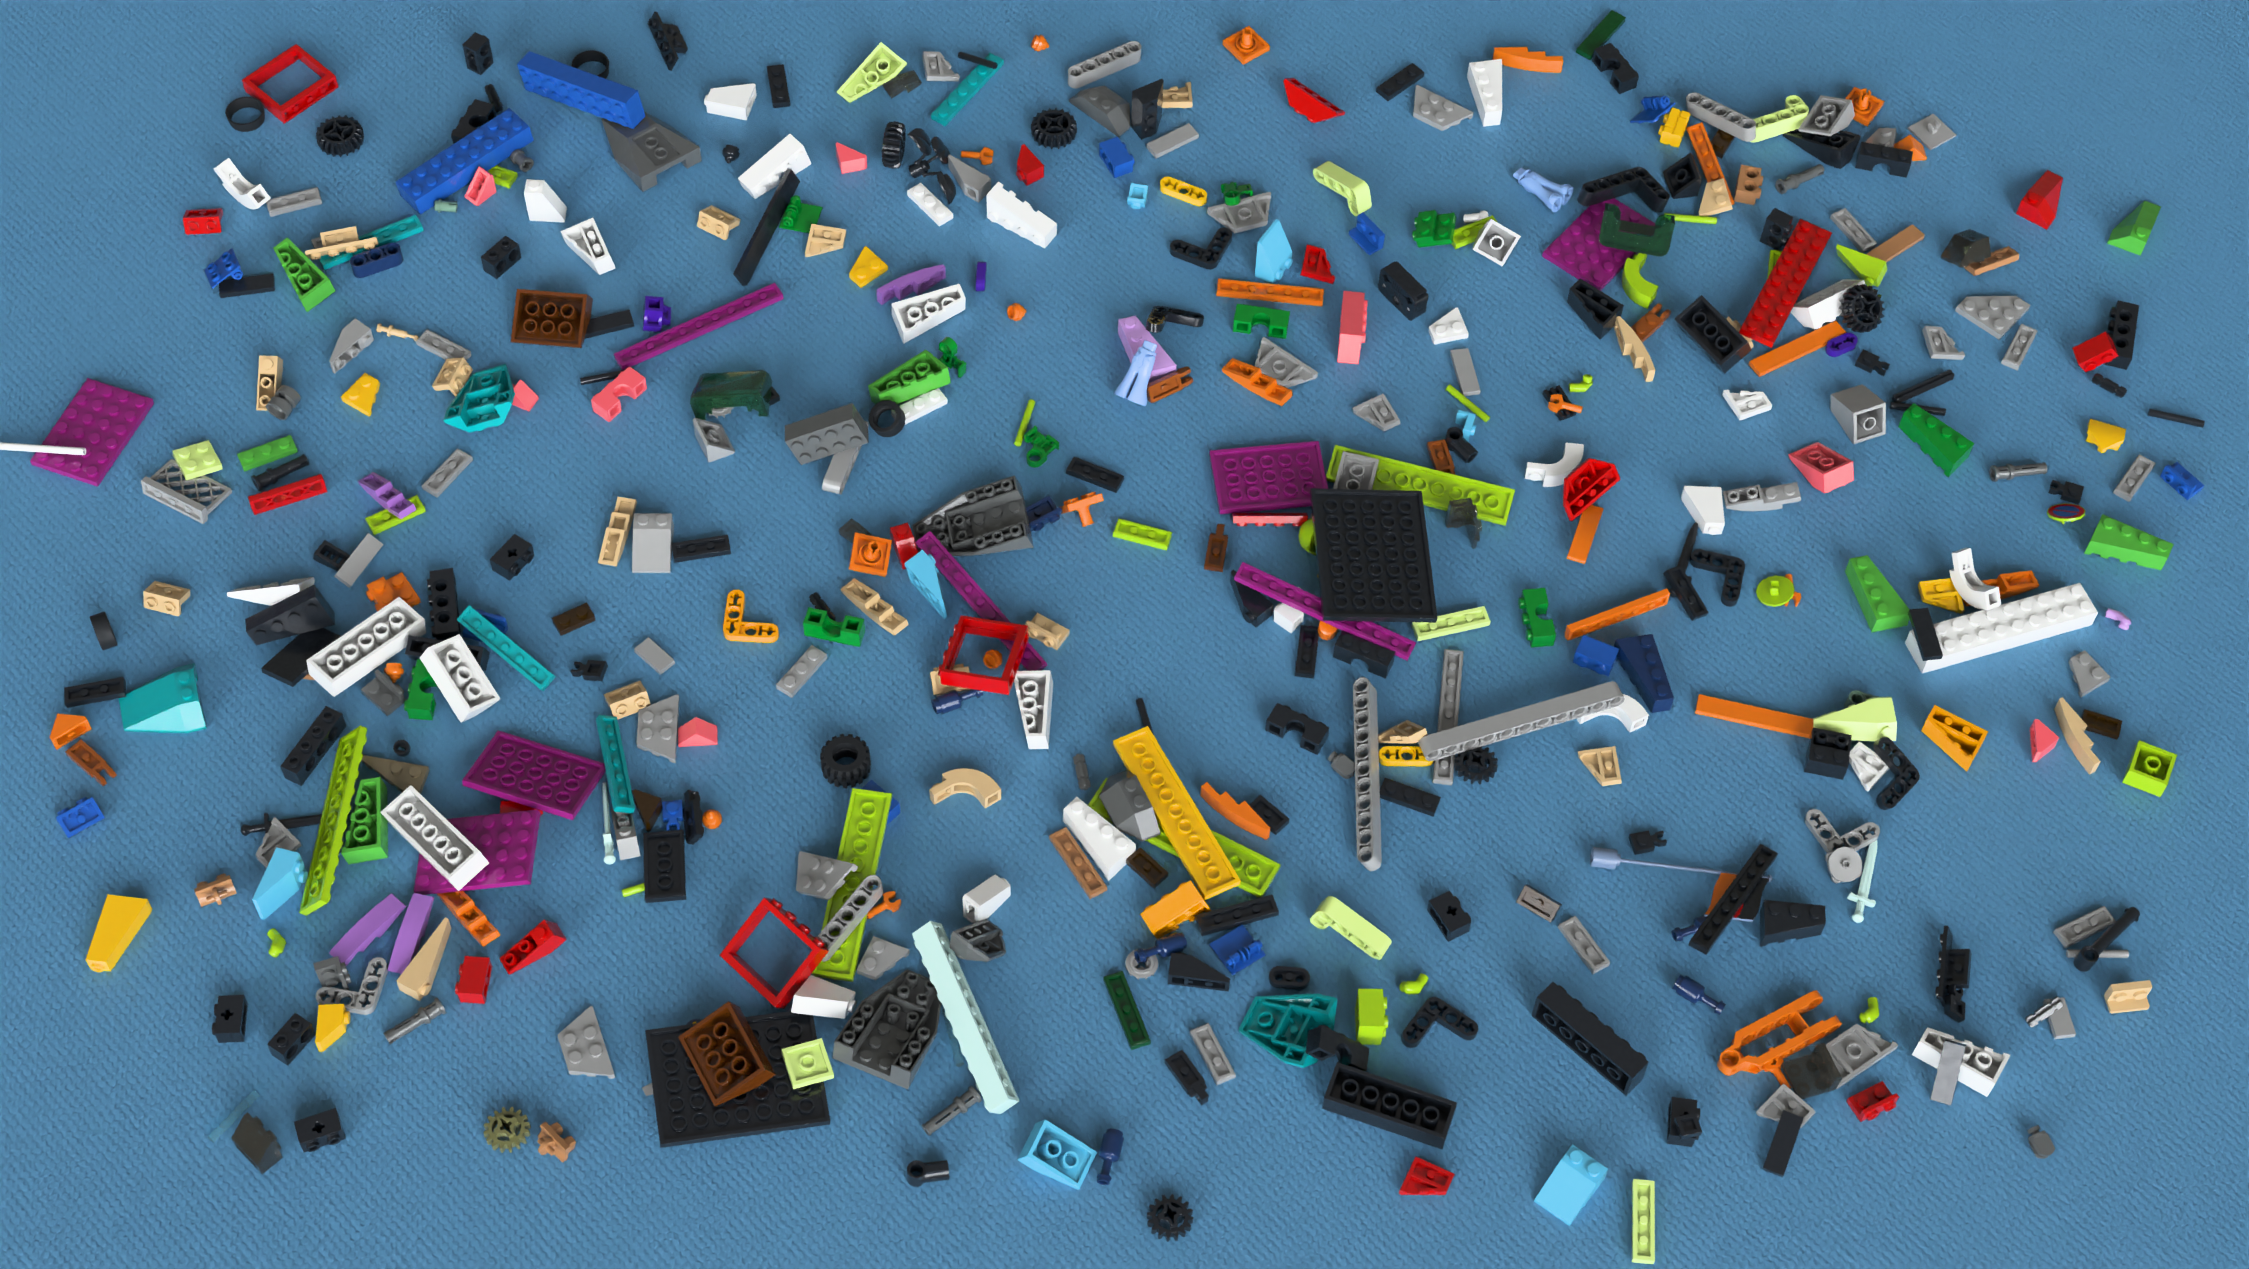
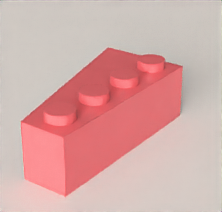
M1343 291L1338 363L1359 364L1361 343H1365L1368 303V300H1364L1365 293Z

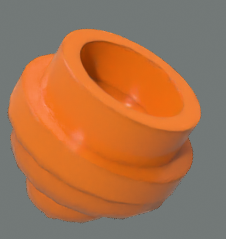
M1040 34L1039 36H1034L1031 47L1039 52L1049 48V44L1046 38Z
M1013 303L1007 309L1009 319L1014 321L1021 320L1026 313V309L1019 303Z
M993 649L988 650L983 657L986 667L998 668L1002 664V653Z
M387 663L384 673L391 678L392 683H396L397 679H400L401 675L404 674V669L400 663Z
M710 809L702 815V823L709 829L718 828L722 822V815L717 810Z

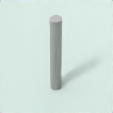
M2067 949L2066 957L2075 958L2081 950ZM2104 950L2099 955V958H2128L2129 952L2128 950Z

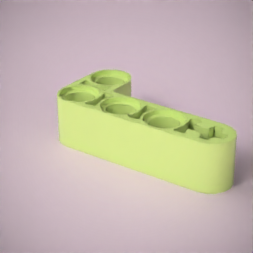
M1788 96L1785 100V109L1753 119L1756 122V138L1750 142H1759L1799 129L1809 114L1808 106L1799 96Z
M1326 161L1313 169V175L1319 183L1347 198L1349 210L1354 216H1358L1372 207L1370 190L1364 180L1330 161Z
M1333 896L1326 897L1310 918V922L1319 929H1325L1328 926L1332 927L1369 956L1377 960L1382 959L1392 943L1387 935Z

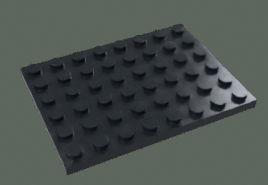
M1311 488L1310 500L1323 621L1436 623L1438 618L1422 491Z
M788 1011L745 1017L776 1075L759 1087L718 1106H714L678 1038L696 1024L645 1030L660 1148L830 1125L824 1081L793 1089L781 1053L783 1048L817 1039L813 1015L797 1014Z

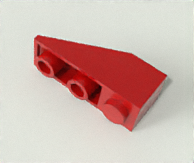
M544 919L499 959L507 973L512 974L552 953L567 939L558 924Z

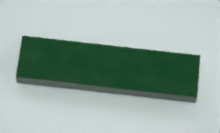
M1611 10L1579 45L1576 53L1591 60L1594 49L1603 46L1625 22L1626 17Z
M1123 971L1104 976V984L1130 1049L1134 1050L1151 1044Z

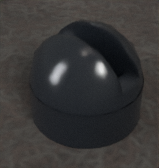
M398 740L395 742L393 750L398 756L405 757L410 753L411 748L407 741Z

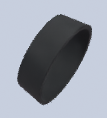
M588 50L574 57L572 67L577 69L580 65L589 61L602 63L606 69L597 76L607 78L609 74V59L602 52Z
M254 97L237 98L227 106L225 111L230 125L235 130L241 132H249L259 128L265 119L264 106L260 100ZM243 108H255L261 112V115L250 123L240 124L231 120L234 113Z

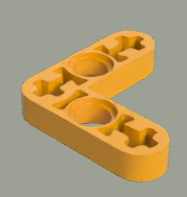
M736 589L728 593L723 624V633L727 640L773 643L778 640L779 631L775 624L743 622L745 595L741 590ZM735 597H739L737 606L734 605ZM732 612L739 613V616L737 618H731L729 617V614ZM731 624L734 625L733 633H729L731 631ZM749 629L756 630V633L754 635H748L746 634V631Z

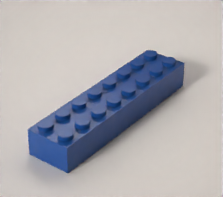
M530 51L517 63L524 87L529 92L539 94L542 97L550 98L556 102H561L634 129L645 117L638 90Z
M508 108L397 180L395 183L400 196L421 215L435 206V200H444L470 183L479 166L488 171L510 157L513 151L522 149L534 141L530 127Z

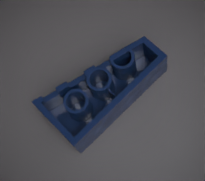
M1653 634L1616 639L1614 647L1619 649L1617 657L1621 662L1620 665L1629 674L1632 684L1636 685L1640 691L1639 694L1650 712L1669 711L1674 696Z

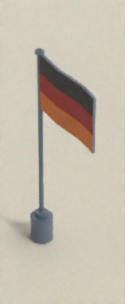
M1592 847L1590 855V867L1615 870L1616 866L1623 862L1720 874L1713 889L1711 904L1704 916L1710 914L1739 874L1737 872L1623 859L1621 854H1618L1615 849ZM1771 875L1761 878L1732 920L1753 922L1759 911L1762 892L1767 882L1773 880Z

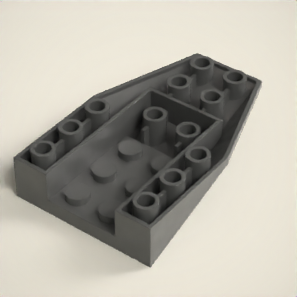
M645 112L643 120L634 129L602 118L615 161L642 192L657 185L656 175L681 162L688 169L702 161L698 145L672 126Z
M1015 475L963 492L912 525L915 542L931 531L952 556H972L1034 548L1022 487Z
M907 969L862 1000L836 1038L832 1058L909 1089L937 1035L941 1002L937 997L936 988L930 979Z

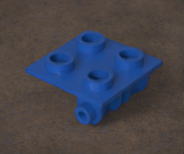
M1667 96L1644 97L1641 100L1644 110L1634 117L1630 123H1654L1659 120L1661 115L1669 112L1670 108L1676 103H1670Z
M233 248L224 252L219 259L210 263L204 270L212 289L230 275L236 280H240L243 277L241 266Z
M1243 925L1209 944L1231 975L1236 974L1266 956L1261 949L1263 947L1261 941L1254 940Z

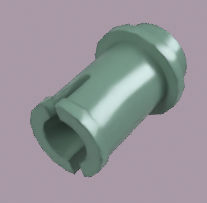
M435 200V211H438V213H441V211L457 213V201Z

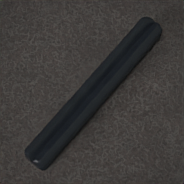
M1947 370L1893 394L1892 401L1901 403L1953 380L1954 373L1951 370Z

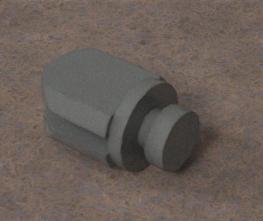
M1336 751L1332 752L1328 757V761L1332 762L1331 767L1345 779L1353 777L1355 774V762L1343 753L1338 755Z
M2037 1125L2027 1130L2032 1135L2028 1138V1142L2035 1156L2039 1159H2045L2055 1151V1146L2045 1130L2040 1132V1127Z

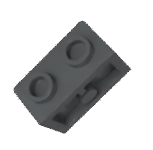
M377 669L374 672L376 678L364 686L361 692L388 716L405 703L404 690L398 684L394 685L386 673L382 674Z
M338 956L313 963L322 987H333L342 982L344 990H349L348 984L352 983L345 962L341 963Z

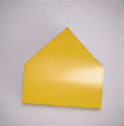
M2090 419L2087 426L2088 436L2086 441L2097 445V450L2100 453L2106 452V449L2119 450L2120 445L2123 444L2126 429Z

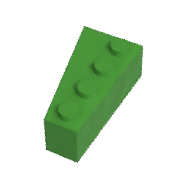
M288 237L273 248L306 312L335 292L330 279Z
M924 350L868 385L871 401L875 405L885 400L900 404L948 385L951 381L948 367L929 351Z
M2102 514L2084 554H2099L2102 558L2108 559V557L2119 559L2120 562L2127 563V561L2136 562L2139 566L2162 570L2174 544Z
M1868 555L1850 558L1845 573L1871 632L1907 626L1910 620L1908 615L1909 608Z
M381 777L360 780L355 799L356 806L354 813L351 814L350 828L346 833L345 847L342 848L341 852L348 864L388 858V821L380 813L388 806L387 787Z

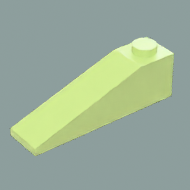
M881 42L839 88L837 93L847 102L851 103L895 78L907 63Z
M1871 697L1866 699L1865 702L1856 705L1852 704L1840 711H1832L1813 718V727L1852 735L1851 740L1875 742L1882 737H1888L1892 741H1896L1897 721L1892 697Z

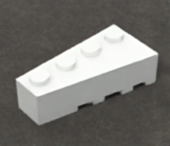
M1502 59L1471 62L1468 67L1467 79L1483 127L1500 125L1502 115Z
M789 134L738 177L741 186L754 199H757L779 185L786 170L792 169L797 174L811 165L804 146Z
M998 181L987 194V218L992 222L1002 225L1007 230H1011L1019 236L1032 241L1034 244L1046 248L1057 235V223L1039 210L1035 212L1030 206L1031 204L1026 201L1021 202L1015 197L1016 194L1013 191H1006L1002 188L1004 185Z
M960 284L892 303V317L903 344L965 310L966 298Z
M1017 671L1014 683L1029 749H1049L1053 694L1051 671Z
M1078 797L1063 809V822L1075 838L1081 842L1087 854H1090L1096 866L1102 870L1105 878L1109 881L1126 865V859L1136 851V844Z
M1927 1027L1912 1055L1938 1069L1945 1039L1965 1044L1966 1049L1958 1081L1988 1097L2011 1055L2004 1052L2003 1054L1993 1052V1049L1988 1047L1980 1048L1972 1045L1973 1042L1967 1040L1959 1041L1954 1039L1952 1035Z

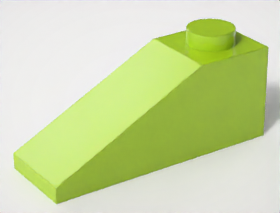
M1837 244V255L1860 280H1864L1866 285L1878 287L1887 272L1886 261Z

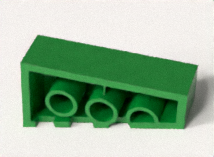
M1915 403L1903 413L1898 426L1914 443L1917 442L1921 446V451L1924 454H1928L1933 459V463L1944 470V474L1947 477L1969 457L1974 445L1972 441Z

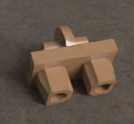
M224 873L218 875L213 882L202 881L197 883V888L194 889L201 907L216 901L219 906L222 904L221 899L237 894L230 875L226 876Z
M547 1122L542 1123L537 1141L540 1144L538 1152L541 1155L547 1153L551 1156L555 1155L563 1163L567 1160L569 1152L575 1148L576 1140L572 1136L562 1139L560 1136L563 1133V1129L558 1122L551 1125Z

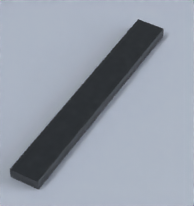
M792 169L786 170L733 273L742 286L748 285L791 197H793L800 183Z
M1762 844L1757 847L1691 938L1689 946L1706 955L1777 858V852Z

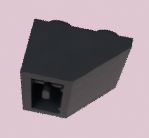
M1813 727L1806 753L1804 772L1843 780L1848 769L1852 735Z

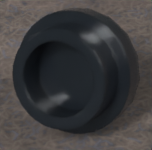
M726 145L722 151L728 164L731 161H735L740 155L739 148L733 145Z

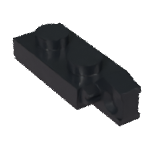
M687 790L684 793L685 807L683 808L686 843L694 845L704 833L701 818L702 810L700 809L699 792Z
M1181 1050L1165 1059L1166 1066L1187 1095L1189 1094L1191 1098L1195 1096L1201 1105L1207 1103L1209 1095L1205 1091L1207 1089L1205 1080L1185 1052Z

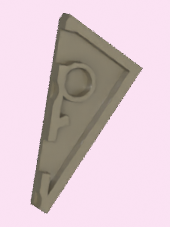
M363 755L361 760L369 769L379 773L380 777L396 786L400 792L405 791L411 785L421 794L430 771L428 766Z

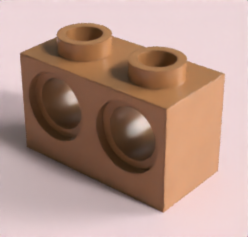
M1747 165L1740 166L1734 202L1754 205L1756 198H1760L1761 188L1759 186H1762L1764 177L1761 176L1762 168Z

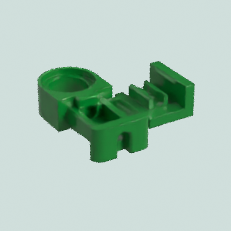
M1236 182L1221 184V191L1226 205L1234 206L1241 202V194L1242 196L1244 193L1246 195L1249 194V197L1253 196L1251 184L1239 185L1238 187Z
M945 337L939 343V350L943 352V356L938 360L950 369L954 366L958 370V377L961 378L966 373V362L959 360L955 356L957 354L956 342L950 337Z
M1034 426L1024 435V441L1033 444V448L1026 455L1027 464L1030 467L1036 468L1047 461L1048 454L1055 448L1059 450V442L1050 435H1046L1045 439V436L1037 431V426ZM1036 455L1040 457V459L1037 461H1032L1030 457Z

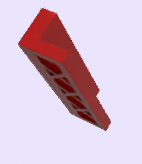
M318 474L249 496L248 499L254 515L326 493L327 489L323 476Z

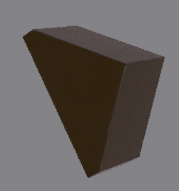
M636 789L632 790L634 803L646 831L649 832L662 811V800L657 796Z

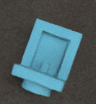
M1131 183L1129 197H1127V204L1131 208H1145L1148 186Z
M1458 410L1455 423L1464 426L1463 437L1469 441L1470 435L1474 436L1477 425H1474L1476 414Z

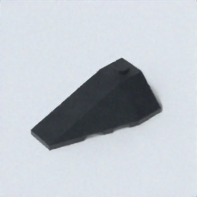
M1796 129L1783 134V137L1823 163L1839 169L1851 161L1860 140V135L1847 131H1839V133H1835L1832 136L1800 132Z

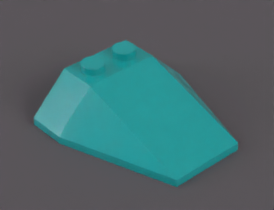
M503 364L472 373L447 408L443 421L469 433L503 424L515 396L507 365Z
M195 663L176 667L126 693V697L119 698L124 731L191 733L207 729L204 712L200 705Z
M1318 993L1256 996L1238 1031L1284 1063L1305 1068L1317 1063L1319 1060L1306 1054L1308 1031L1319 1025H1326L1331 1030H1334L1337 998Z

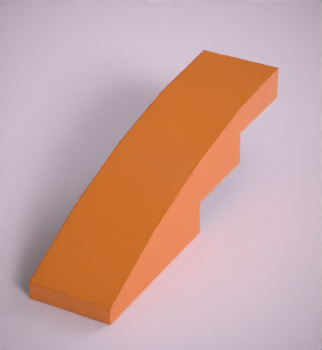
M1494 47L1492 60L1502 59V65L1552 73H1561L1563 56H1546L1545 51L1528 52V47Z
M1234 358L1222 368V372L1238 384L1280 406H1283L1293 396L1291 389L1277 385L1276 379L1261 373V368Z
M1590 505L1582 512L1567 559L1585 564L1604 508Z
M2032 570L1999 574L1997 579L1981 580L1986 585L1999 587L2001 600L2040 586ZM1962 598L1965 606H1971Z
M1208 782L1201 786L1200 796L1214 810L1247 832L1265 840L1269 838L1270 827L1246 801L1238 805L1226 791L1219 795Z
M464 891L437 893L451 913L483 947L500 936L498 930L487 920L485 914L475 906L473 900Z

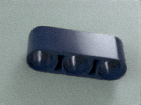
M397 243L385 244L356 254L350 259L353 274L357 278H364L396 267L403 262L401 248Z

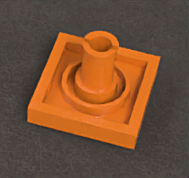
M1250 26L1223 40L1222 44L1243 65L1270 50V45Z
M1854 87L1845 99L1852 100L1855 113L1853 120L1868 127L1883 107L1885 101L1871 95L1870 90L1866 92L1867 89L1865 88L1861 90Z
M1094 491L1080 496L1081 500L1076 497L1064 501V505L1060 506L1062 509L1061 514L1076 510L1079 513L1083 527L1093 524L1094 521L1088 507L1104 501L1102 493L1096 495Z
M855 532L848 570L886 577L892 540Z

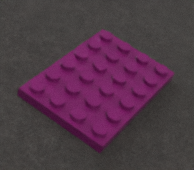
M1613 198L1589 206L1543 251L1542 257L1575 278H1581L1601 291L1624 268L1627 258L1632 259L1635 254H1638L1660 232L1661 227Z
M87 378L41 444L86 448V455L36 452L30 460L31 464L98 487L154 405L153 399Z
M1319 441L1209 450L1219 514L1311 506V488L1328 489Z
M498 730L463 778L462 786L574 820L606 772L604 763Z
M538 809L447 819L489 862L459 891L531 884L541 814ZM419 854L414 893L428 895L458 892L440 872Z

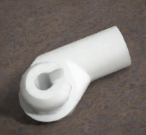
M1483 210L1480 213L1464 214V223H1473L1489 217L1488 212Z

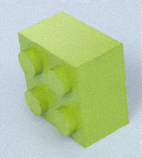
M2139 740L2131 754L2122 783L2161 797L2168 785L2177 754Z
M1358 989L1355 1003L1356 1041L1362 1045H1381L1382 1037H1386V1028H1388V1015H1385L1387 997H1383V989Z

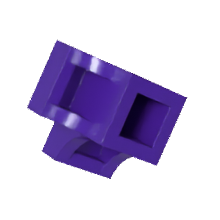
M645 296L643 331L661 332L662 325L670 326L671 307L664 305V297Z

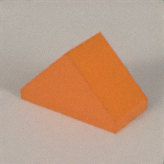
M1908 135L1894 145V148L1913 151L1912 161L1927 159L1923 145L1911 135Z
M57 713L50 739L55 749L58 750L92 728L85 716Z

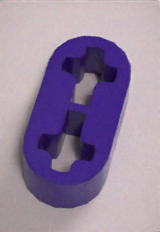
M977 262L976 291L985 292L987 262Z
M1852 333L1842 334L1827 342L1825 352L1831 357H1838L1854 350L1858 338Z

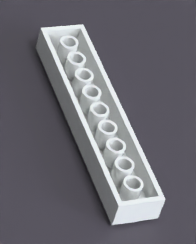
M2081 583L2002 604L1989 610H1981L1933 624L1942 650V659L1923 661L1913 630H1910L1905 644L1921 673H1926L2090 626L2093 624L2098 612Z

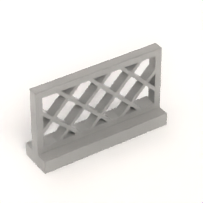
M173 459L168 461L150 478L145 476L141 480L143 494L202 524L208 520V514L232 493L231 488L205 475L190 480H183V474L177 462ZM171 467L179 469L176 472H168ZM180 477V481L169 482V478ZM166 478L167 480L164 483L157 482L158 479ZM207 483L209 486L198 488L197 484ZM195 484V488L184 489V485ZM181 486L182 490L174 491L170 487ZM212 491H223L220 495L212 494ZM210 492L211 496L199 497V493ZM195 493L197 495L196 498H188L185 496L187 494ZM207 501H211V502H212V503H211L209 506H207V507L204 506V505H202V504H200V502H207Z

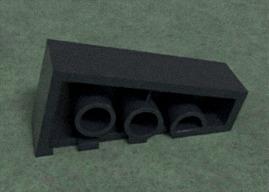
M315 585L245 619L246 632L256 645L335 625L334 611Z

